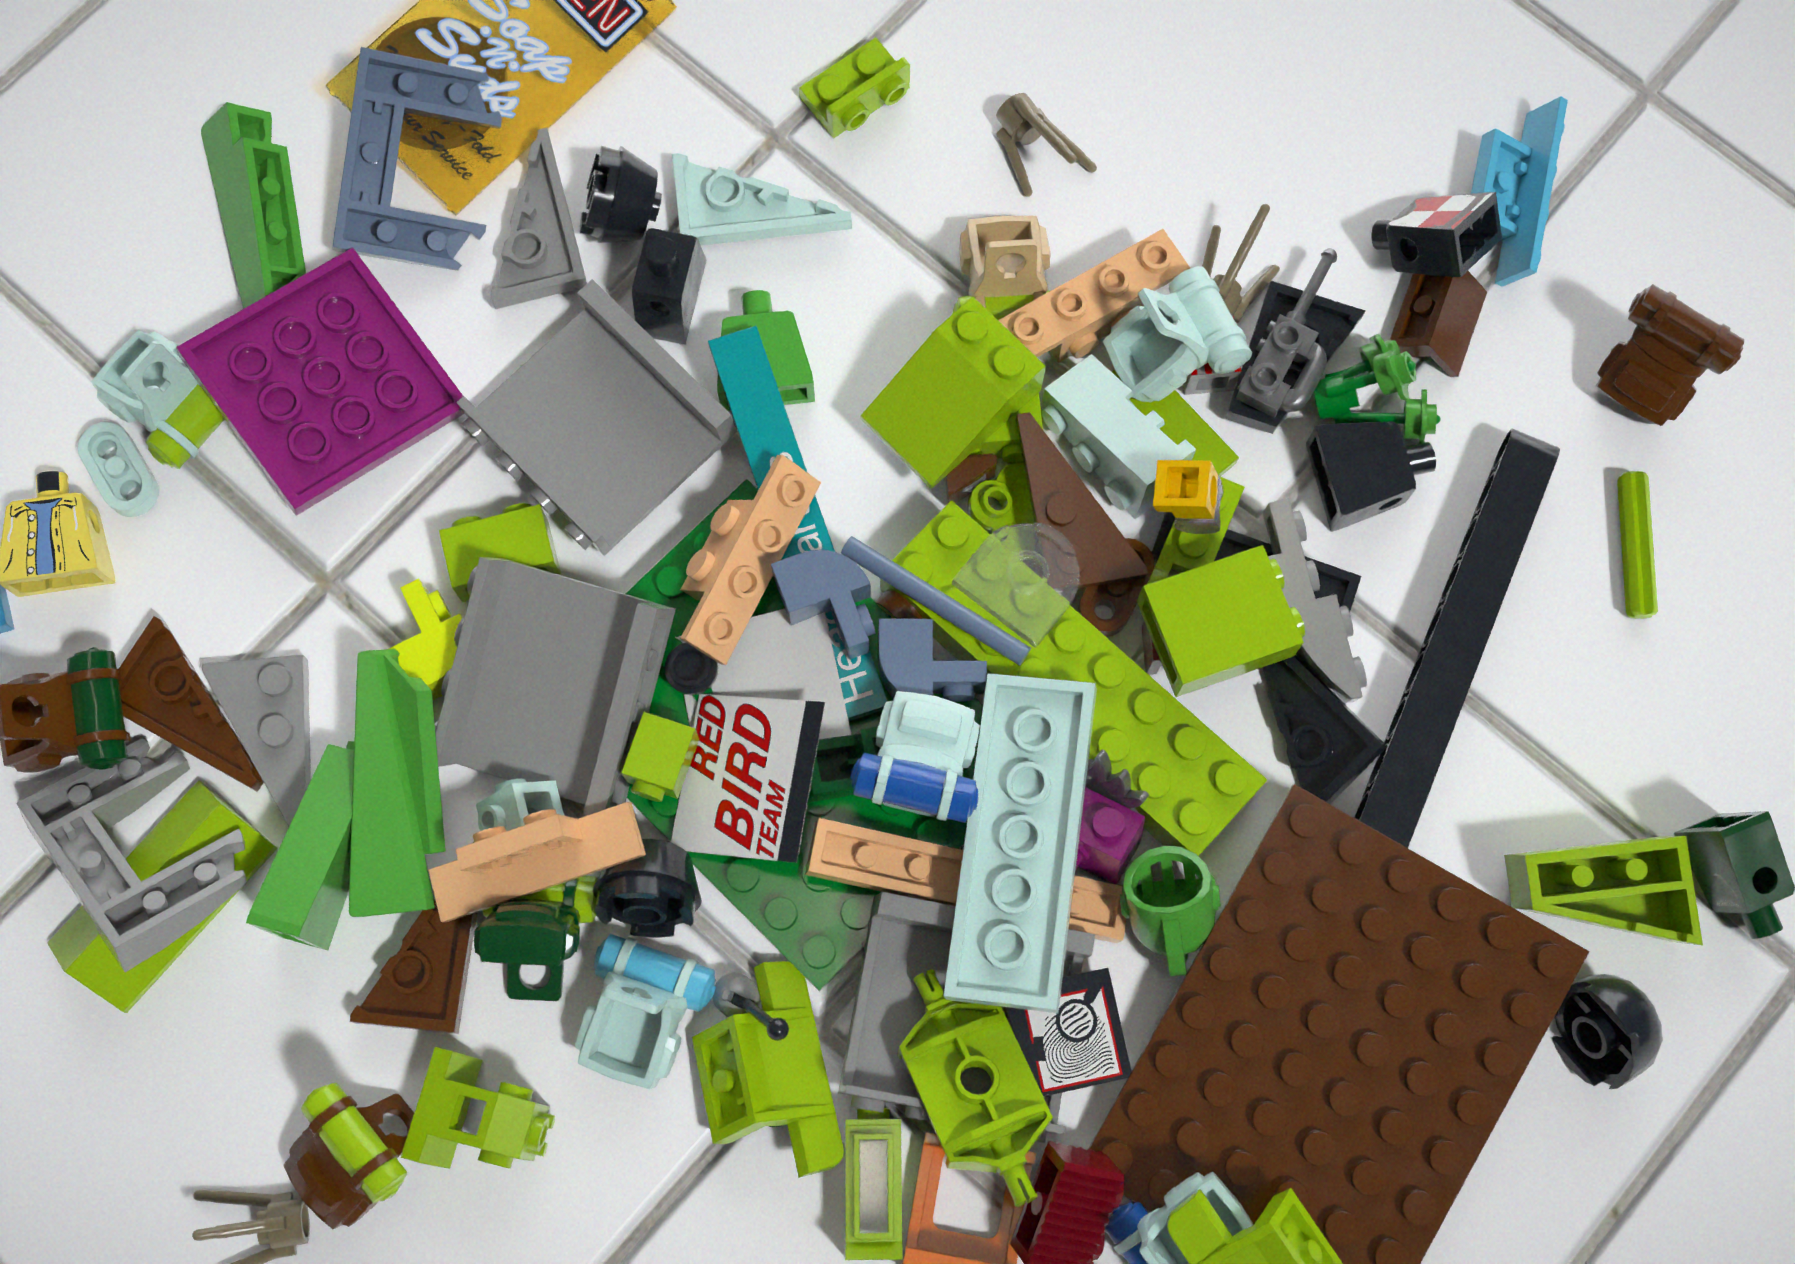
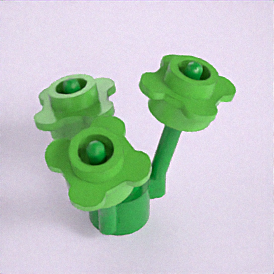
M1379 333L1369 338L1370 343L1359 347L1362 362L1342 371L1325 374V378L1320 379L1314 390L1320 420L1334 418L1335 424L1393 421L1397 424H1403V439H1418V444L1424 443L1426 434H1435L1436 424L1441 421L1440 416L1437 415V405L1427 404V389H1421V399H1409L1408 386L1411 382L1416 381V364L1407 351L1400 353L1395 340L1391 341L1389 339L1384 342ZM1365 372L1368 373V374H1365V375L1356 377V376L1361 375V374H1363V373H1365ZM1378 383L1383 394L1389 395L1397 392L1400 399L1405 400L1404 413L1351 412V408L1360 406L1357 389Z

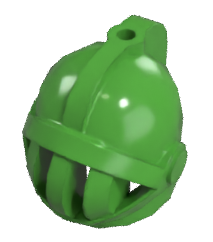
M1161 846L1147 850L1134 859L1125 872L1122 894H1120L1122 916H1125V919H1129L1133 933L1143 946L1157 955L1167 956L1170 976L1187 975L1186 961L1188 953L1195 952L1204 944L1214 927L1216 910H1218V907H1221L1219 886L1216 885L1215 878L1209 872L1207 864L1196 853L1182 847ZM1173 861L1183 863L1185 879H1175ZM1161 862L1163 881L1154 882L1152 864Z

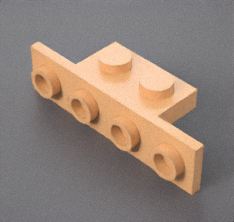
M1161 229L998 321L1036 357L1050 350L1058 363L1072 355L1075 359H1078L1094 350L1099 344L1100 339L1111 334V327L1126 316L1130 310L1136 306H1144L1138 292L1143 288L1156 291L1172 282L1183 271L1190 269V266L1165 230Z
M784 455L776 456L754 500H728L726 504L717 510L710 525L712 531L703 548L696 552L689 561L686 569L688 576L680 589L694 599L700 600L680 639L722 665H726L773 576L771 564L782 559L821 484L819 480Z
M625 802L578 819L557 814L555 809L542 810L525 816L523 818L524 826L506 831V828L503 826L493 827L473 834L474 843L455 849L458 860L428 870L441 922L446 923L645 856L646 853L632 803Z

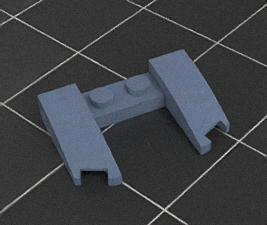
M365 47L360 48L332 250L345 252L353 247L358 255L456 271L460 269L462 264L453 258L470 235L480 240L486 232L487 225L390 206L404 113L501 128L502 118L500 112L496 111L487 114L478 86L489 81L487 73Z

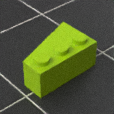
M1659 836L1504 855L1511 905L1514 909L1676 943L1703 946L1686 836Z

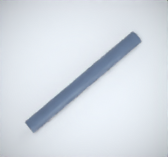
M851 536L845 543L841 554L1014 663L1021 666L1028 656L1031 647L857 538Z

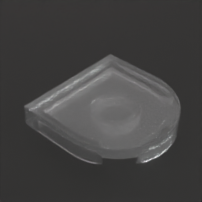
M1038 522L1034 524L1006 525L988 536L955 575L952 585L1036 648L1072 604L1079 587L1080 568L1073 545L1055 528Z

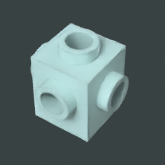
M526 779L508 780L497 784L494 787V794L476 804L480 831L500 826L505 827L506 831L524 826L523 818L525 816L542 810L555 809L557 814L564 815L556 780L526 782Z

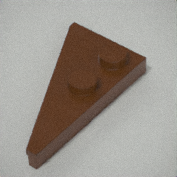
M1031 413L1017 414L1015 420L1046 584L1055 592L1145 578L1148 575L1145 563Z
M153 616L118 669L122 671L123 680L119 681L123 717L258 792L264 782L248 753L168 625L161 619Z
M434 899L435 908L422 910L402 939L400 950L396 955L390 957L379 972L382 974L361 1006L356 1005L352 1011L349 1022L459 1034L477 912L446 923L441 922L436 900Z

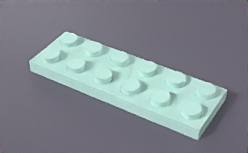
M987 674L973 780L976 781V788H978L979 800L976 810L968 817L944 989L946 1000L1051 1013L1059 1012L1097 692L1095 683Z

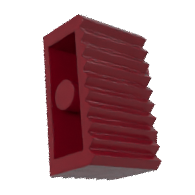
M1050 1140L1047 1142L1032 1183L1038 1197L1029 1203L1025 1202L1010 1245L1024 1264H1093V1260H1097L1104 1249L1105 1226L1109 1224V1215L1113 1214V1209H1116L1122 1201L1124 1174L1107 1154L1101 1151L1095 1152L1082 1147L1076 1148L1071 1144L1067 1146L1061 1142L1057 1144Z

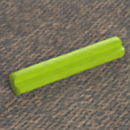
M1643 471L1624 472L1617 480L1626 614L1629 618L1647 619L1658 612L1649 477Z

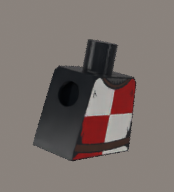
M1496 192L1420 198L1414 200L1392 220H1377L1371 232L1373 247L1376 250L1390 251L1391 264L1396 272L1446 277H1462L1502 240Z

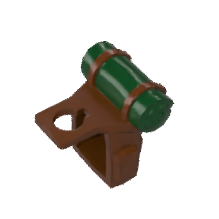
M92 647L89 650L75 653L74 656L68 658L67 671L51 676L49 673L26 674L7 684L0 685V745L4 766L15 768L17 772H42L59 766L63 758L78 755L80 765L87 766L90 769L105 770L114 768V765L128 760L126 743L130 742L131 738L130 732L125 731L119 681L123 680L122 671L116 667V656L113 651Z

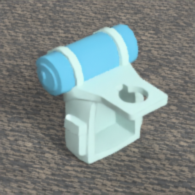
M610 933L596 950L594 959L595 975L604 979L603 990L597 1005L588 1006L582 1017V1024L575 1043V1048L580 1051L577 1064L617 1081L646 1089L656 1087L661 1078H667L675 1062L682 1039L676 1031L686 1010L690 1009L700 1012L712 999L716 989L714 986L716 981L715 970L699 965V962L690 958L686 960L640 944L636 939L630 937L625 939Z

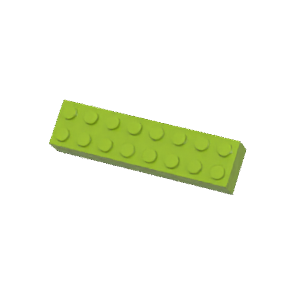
M952 500L892 561L1031 647L1022 665L1019 666L880 578L881 592L884 593L887 589L897 592L918 611L922 619H933V639L958 661H987V674L1095 683L1097 692L1089 759L1095 760L1099 752L1105 750L1111 761L1112 774L1126 769L1131 778L1130 789L1148 792V798L1143 804L1135 807L1140 815L1145 816L1143 828L1163 846L1182 847L1199 856L1266 783L1267 779Z

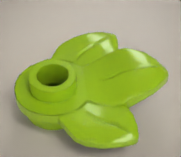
M1012 463L1005 466L995 480L983 481L972 490L968 498L969 514L982 528L991 530L993 537L1016 558L1032 559L1036 546L1034 535L1037 533L1024 463ZM988 497L996 499L1002 509H993L989 505Z

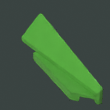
M226 102L202 126L201 136L244 309L306 274L288 149L287 146L271 143V112Z
M396 649L361 651L357 655L349 914L351 917H367L434 909V898L425 854L446 851L432 690L421 678L409 677L399 666L398 656L400 654Z

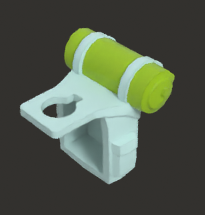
M138 330L113 354L91 383L97 391L96 397L108 410L128 423L133 421L140 422L151 432L145 442L149 452L158 462L179 470L189 458L194 459L199 453L198 449L225 418L178 356L176 347L179 345L156 332L147 334Z

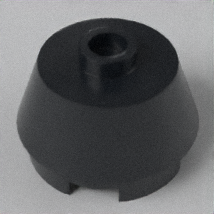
M601 145L599 154L596 153L586 187L588 189L586 209L589 211L588 213H581L580 233L597 237L598 243L641 240L648 222L656 221L661 205L662 193L656 192L657 169L623 146L616 150Z
M642 839L646 853L645 856L603 869L593 887V894L597 899L595 913L598 919L605 925L611 922L612 918L630 924V935L649 938L670 937L674 935L675 925L682 923L690 927L693 925L695 911L699 909L702 902L690 855L683 848L673 843L657 839Z

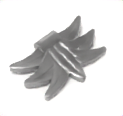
M1101 750L1095 757V760H1088L1085 787L1138 813L1135 807L1143 804L1149 794L1146 791L1130 789L1131 778L1128 770L1123 769L1119 773L1112 774L1111 761L1105 750Z

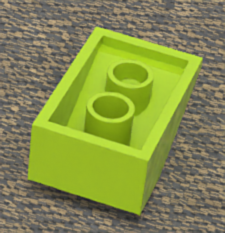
M971 297L933 331L860 415V419L932 489L1042 390L1046 366L980 302Z

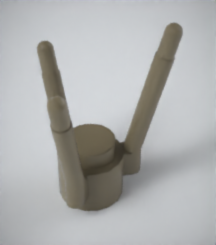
M1024 92L1015 94L1007 99L998 109L996 117L1003 127L997 132L996 136L1007 151L1017 180L1026 197H1030L1033 190L1015 144L1017 141H1020L1022 145H1028L1042 136L1068 163L1073 164L1077 160L1089 172L1097 170V165L1047 118L1041 108H1037L1028 94Z
M1268 204L1261 205L1226 274H1218L1213 279L1218 285L1219 293L1229 312L1234 316L1236 323L1240 322L1247 307L1280 271L1278 265H1272L1243 297L1240 295L1242 287L1235 279L1270 211ZM1219 225L1212 227L1202 267L1205 268L1210 277L1221 234V227Z
M197 1190L193 1194V1198L196 1201L267 1207L265 1210L257 1211L256 1220L202 1228L192 1233V1238L195 1241L257 1234L260 1245H270V1248L230 1264H264L276 1258L297 1255V1245L308 1244L310 1218L308 1206L301 1198L294 1199L293 1192L260 1194L221 1190Z

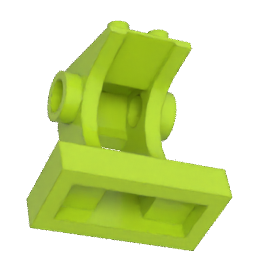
M435 1047L401 1158L450 1169L457 1144L460 1143L481 1149L478 1157L479 1161L511 1169L514 1158L534 1161L536 1155L545 1156L548 1143L544 1141L548 1128L552 1129L554 1126L556 1115L548 1114L549 1106L531 1101L534 1091L532 1089L505 1082L500 1083L498 1092L475 1087L483 1060ZM471 1098L486 1101L477 1135L462 1131Z

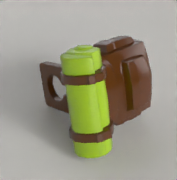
M337 1082L314 1089L307 1096L301 1107V1112L310 1123L309 1127L302 1132V1135L290 1147V1157L283 1166L302 1201L320 1220L332 1230L342 1225L350 1227L364 1217L379 1201L383 1202L394 1196L404 1183L408 1172L398 1161V1158L402 1154L414 1112L402 1096L397 1093L368 1107H357L356 1101L351 1095L347 1096ZM390 1113L398 1116L407 1127V1135L399 1136L392 1132L385 1135L380 1128L384 1123L383 1115Z

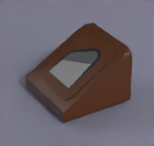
M993 453L969 455L944 477L946 503L948 504L952 500L956 504L968 496L979 483L993 479L997 465L996 455Z

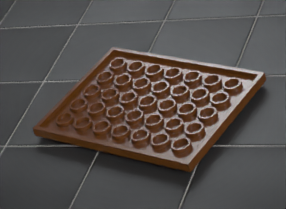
M1294 784L1288 791L1216 919L1211 933L1198 951L1187 971V975L1184 976L1131 1070L1130 1077L1126 1079L1088 1149L1107 1154L1124 1174L1123 1195L1135 1203L1140 1202L1150 1212L1166 1205L1164 1196L1188 1177L1197 1172L1203 1176L1214 1172L1242 1205L1253 1225L1274 1195L1291 1188L1343 1264H1421L1590 951Z

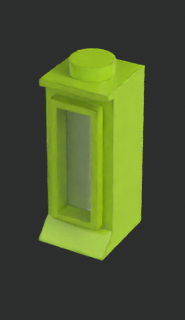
M884 1108L883 1113L857 1109V1119H845V1260H903L901 1119H890L889 1108Z

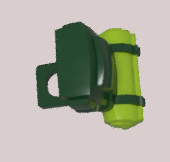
M586 875L482 910L483 916L487 918L474 931V950L480 956L481 962L508 964V998L536 1001L560 1000L563 992L564 961L571 958L577 952L580 942L579 923H591L596 917L597 899L594 897L593 887L598 877ZM548 965L551 971L550 981L543 987L534 988L528 986L521 978V966Z

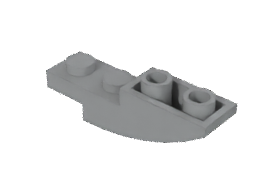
M1290 498L1270 502L1262 512L1273 555L1268 556L1269 560L1275 559L1278 562L1285 581V587L1282 589L1289 608L1295 607L1299 611L1305 626V636L1302 637L1304 643L1296 652V655L1345 704L1355 702L1363 697L1361 688L1367 686V678L1361 658L1359 656L1353 657L1348 637L1353 636L1354 630L1350 612L1347 606L1339 607L1336 594L1315 599L1314 592L1320 590V582L1313 560H1305L1301 545L1302 541L1307 540L1306 526L1300 510L1293 512Z

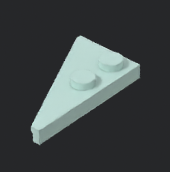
M681 153L672 154L680 233L698 238L700 245L852 229L851 211H844L836 204L818 199L816 204L789 195L788 188L754 177H741L733 170L718 166L717 171L689 162L687 155Z

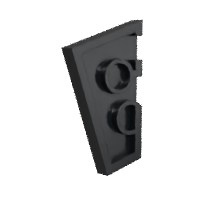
M1270 281L1249 343L1252 355L1250 360L1241 367V374L1236 383L1225 419L1273 434L1289 414V412L1279 409L1275 417H1272L1237 400L1236 397L1239 392L1238 386L1249 366H1253L1260 351L1256 350L1262 338L1267 340L1269 333L1266 332L1271 321L1276 322L1280 314L1286 317L1289 311H1293L1303 290ZM1315 295L1304 316L1306 319L1304 326L1319 333L1315 343L1323 347L1328 363L1361 321L1366 310ZM1295 361L1291 363L1282 382L1291 386L1290 389L1295 385L1305 363L1303 362L1302 365Z

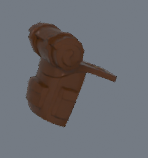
M1652 284L1640 293H1637L1633 298L1628 310V320L1634 323L1636 327L1626 343L1619 341L1610 350L1611 352L1597 371L1600 379L1596 387L1626 409L1659 426H1663L1667 420L1675 421L1684 411L1689 401L1692 400L1697 392V388L1693 385L1694 382L1707 369L1720 375L1737 364L1742 357L1741 353L1744 349L1745 339L1730 331L1731 328L1724 323L1720 325L1680 301L1673 292H1666Z

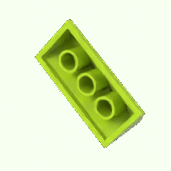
M198 780L125 860L142 882L239 829L245 840V850L234 854L235 871L244 870L247 883L278 848L202 781ZM237 892L198 925L163 950L127 972H124L99 935L95 923L83 905L47 944L65 973L123 1013H128Z

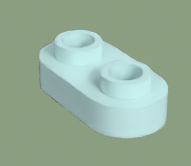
M100 422L86 429L78 442V454L104 501L122 516L136 517L148 512L157 502L159 485L133 439L122 427L111 422ZM117 447V452L113 457L104 459L108 449ZM140 487V493L135 498L127 499V494L132 488Z

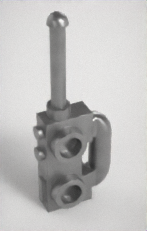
M1332 248L1325 249L1321 253L1322 258L1294 310L1289 311L1286 317L1280 314L1276 322L1271 321L1266 329L1269 336L1267 340L1263 338L1260 340L1256 348L1260 353L1253 366H1249L1238 386L1237 400L1272 417H1275L1279 409L1285 412H1294L1303 408L1310 400L1327 365L1326 353L1323 347L1315 343L1319 333L1304 326L1306 322L1304 316L1332 263L1337 261V253ZM1293 361L1301 365L1304 362V368L1295 385L1290 389L1291 386L1282 382Z

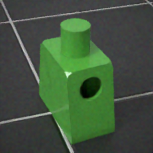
M753 290L744 293L741 296L743 315L724 318L722 320L721 336L757 326L784 405L815 402L813 374L794 313L788 310L773 312L771 294L767 291ZM718 375L717 393L719 403L727 411H731Z

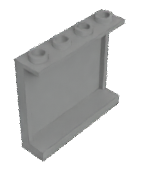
M880 892L874 896L838 1093L852 1096L850 1107L883 1113L885 1102L906 1106L905 1117L931 1122L903 1058L899 1060L897 1053L899 1046L909 1032L926 1014V1005L913 979L921 973H924L925 976L926 971L934 969L944 992L956 906L886 892ZM1068 929L1063 977L1081 973L1083 958L1092 956L1095 934ZM970 1067L961 1073L960 1079L963 1087L972 1094H984L992 1087L989 1074L982 1068ZM1062 1093L1044 1096L1053 1118L1036 1142L1046 1143L1047 1132L1064 1134L1065 1126L1057 1124Z

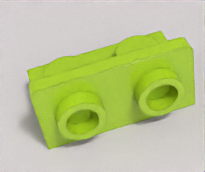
M875 37L800 86L799 96L834 139L846 130L853 131L865 123L871 113L883 105L890 106L902 99L910 88V63L904 57L896 61Z

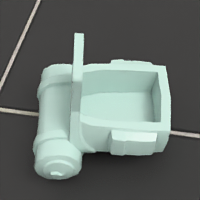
M1193 267L1177 275L1169 284L1170 294L1164 295L1143 288L1138 292V295L1144 306H1136L1130 310L1126 316L1111 327V334L1103 340L1117 374L1122 382L1132 390L1133 398L1143 402L1160 401L1176 388L1183 385L1187 381L1189 374L1196 369H1200L1206 363H1209L1216 374H1225L1237 370L1250 360L1252 351L1246 342L1247 337L1236 324L1219 293L1218 285L1210 278L1204 267Z

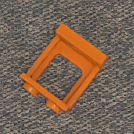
M925 1132L902 1264H1017L1018 1255L1010 1243L1024 1205L1015 1207V1202L1007 1184L1005 1185L999 1228L995 1236L983 1238L941 1230L935 1226L933 1214L945 1152L937 1134ZM1030 1151L1026 1154L1025 1158L1027 1161L1023 1165L1029 1180L1032 1165L1035 1164L1037 1154Z

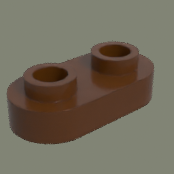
M1126 538L1147 566L1148 575L1145 578L1087 587L1081 597L1078 612L1106 637L1116 635L1124 629L1137 605V599L1142 587L1148 584L1154 570V557L1151 550L1143 542L1136 539ZM1100 605L1108 606L1112 610L1113 616L1109 619H1101L1096 615L1095 608Z

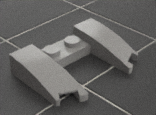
M143 738L127 745L128 760L114 765V768L98 770L85 767L16 803L27 828L49 861L56 865L95 923L99 935L124 972L163 950L187 933L246 884L244 870L235 871L234 854L245 850V840L239 829L141 882L106 830L138 810L190 770L187 759L184 755L177 752L164 764L145 758L150 750L148 741Z

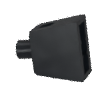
M650 228L646 232L631 294L635 321L653 339L686 345L706 265V257L698 238L692 235ZM663 303L669 308V311L659 312L655 309Z
M1393 421L1316 425L1305 443L1331 532L1401 506L1407 502L1416 490L1414 476L1434 472L1436 469V456L1432 445L1429 442L1405 446L1399 425Z

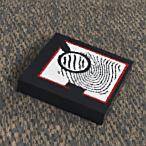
M1109 968L1063 977L1058 1013L1004 1007L1005 1016L1043 1097L1130 1077L1132 1071Z

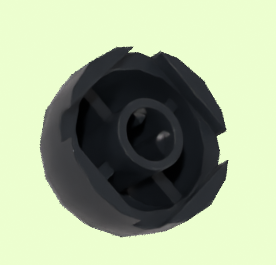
M1589 975L1574 980L1554 1016L1556 1027L1562 1036L1552 1038L1556 1050L1575 1074L1593 1086L1604 1082L1611 1085L1609 1089H1618L1631 1082L1654 1064L1663 1041L1662 1024L1655 1006L1647 995L1631 981L1616 975Z

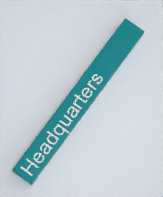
M757 326L709 340L708 345L757 489H760L777 455H784L807 472ZM816 495L812 499L782 560L812 550L835 552ZM825 613L848 721L882 711L887 699L870 651L849 660L832 613Z

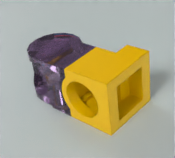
M1157 460L1153 499L1155 510L1157 512H1172L1175 516V528L1177 530L1192 534H1213L1219 532L1221 523L1220 501L1223 497L1224 487L1212 462L1204 460Z

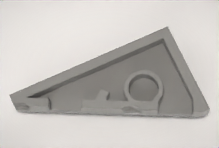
M547 128L539 129L536 140L531 144L527 159L529 168L523 189L519 188L510 221L511 234L505 240L501 253L503 263L496 286H492L490 293L495 309L580 289L587 284Z
M302 654L202 664V672L289 827L311 781L308 659Z

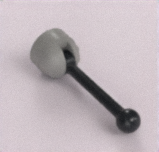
M732 972L722 976L717 981L712 998L715 1007L726 1017L749 1013L766 1027L767 1034L772 1040L780 1041L787 1037L789 1033L788 1023L782 1018H772L758 1007L760 994L756 984L742 973ZM732 991L734 992L731 1001L727 1000L730 992Z

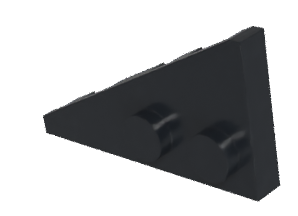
M1294 655L1288 659L1262 667L1270 690L1267 694L1279 731L1284 735L1287 743L1286 753L1291 768L1295 769L1301 788L1331 804L1388 746Z

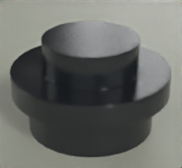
M682 643L676 646L667 656L665 675L670 685L676 691L685 695H698L707 691L716 681L718 662L690 644Z

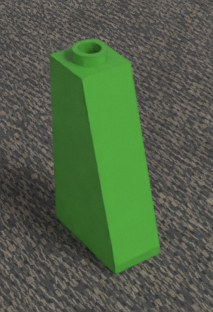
M348 741L346 748L331 744L327 745L246 920L247 924L283 939L326 951L329 950L350 885L354 741Z

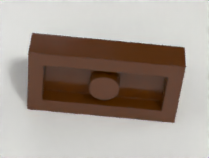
M1469 270L1462 277L1412 274L1390 340L1396 341L1400 353L1407 351L1411 357L1430 356L1449 377H1458L1487 291Z

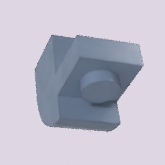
M829 550L807 551L771 564L773 578L791 626L823 612H831L849 660L869 653L868 636L875 634L874 625L865 603L858 606L855 603L871 597V584L859 565L843 554Z
M879 619V674L885 689L893 699L897 691L932 696L933 694H943V699L953 702L970 701L975 699V694H984L987 682V661H933V619Z

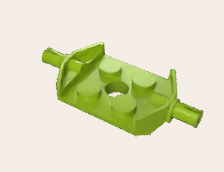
M934 969L926 971L925 976L924 973L917 975L913 981L916 983L926 1005V1014L917 1022L901 1043L897 1056L899 1060L903 1058L947 1157L946 1167L948 1169L998 1172L999 1176H1003L1015 1202V1207L1022 1206L1025 1202L1033 1201L1038 1195L1035 1193L1023 1165L1027 1161L1025 1156L1048 1127L1053 1116L1002 1007L946 1000ZM970 1067L982 1068L989 1074L992 1087L984 1094H972L963 1087L960 1079L961 1073Z

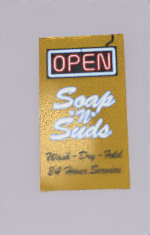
M419 0L367 48L487 73L489 81L478 86L487 114L499 111L502 123L501 128L498 129L404 113L397 159L446 206L449 212L457 216L531 147V144L538 136L539 129L547 128L549 130L674 13L677 6L673 3V0ZM359 55L325 85L329 94L335 97L350 113L352 112Z

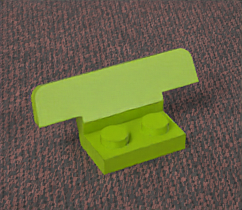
M790 961L763 962L754 967L762 1010L772 1018H782L788 1023L789 1033L787 1037L780 1041L772 1040L767 1034L766 1027L749 1013L732 1015L692 1037L713 1144H730L765 1126L787 1124L798 1178L835 1168L843 1158L844 1147L805 976Z
M1291 1188L1274 1195L1256 1223L1234 1236L1229 1232L1201 1189L1172 1210L1167 1219L1168 1232L1189 1264H1343Z

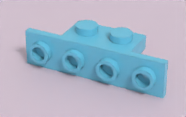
M1562 96L1526 113L1521 142L1497 128L1483 134L1481 138L1471 194L1496 192L1503 241L1495 284L1501 287L1533 275L1538 270L1545 225L1549 216L1552 186L1557 172L1556 164L1561 136L1565 128L1564 120L1568 100Z

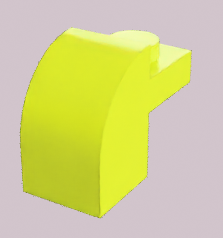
M418 578L400 587L421 633L389 649H396L399 652V666L409 677L421 678L432 690V700L442 697L443 680L453 666L457 650L454 641L455 632L463 617L461 614L452 617L439 590L437 589L429 593Z

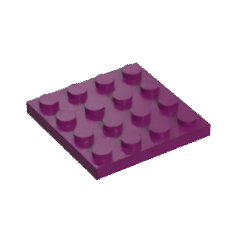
M353 247L176 347L178 356L188 367L189 371L295 516L465 414L456 403L464 395Z

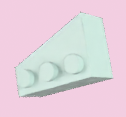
M1091 354L1044 388L1041 416L1052 432L1057 435L1062 433L1073 445L1072 451L1078 463L1089 473L1094 470L1106 484L1104 489L1110 501L1119 510L1127 509L1133 518L1137 519L1153 507L1157 460H1192L1196 448L1186 439L1178 445L1175 444L1159 429L1165 425L1164 419L1154 410L1146 416L1141 413L1129 400L1133 396L1132 390Z

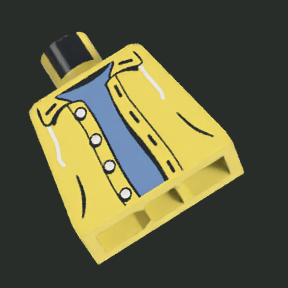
M46 471L37 474L35 477L36 498L12 501L6 506L0 546V585L15 596L23 597L115 584V573L98 508L82 493H69V477L66 473Z

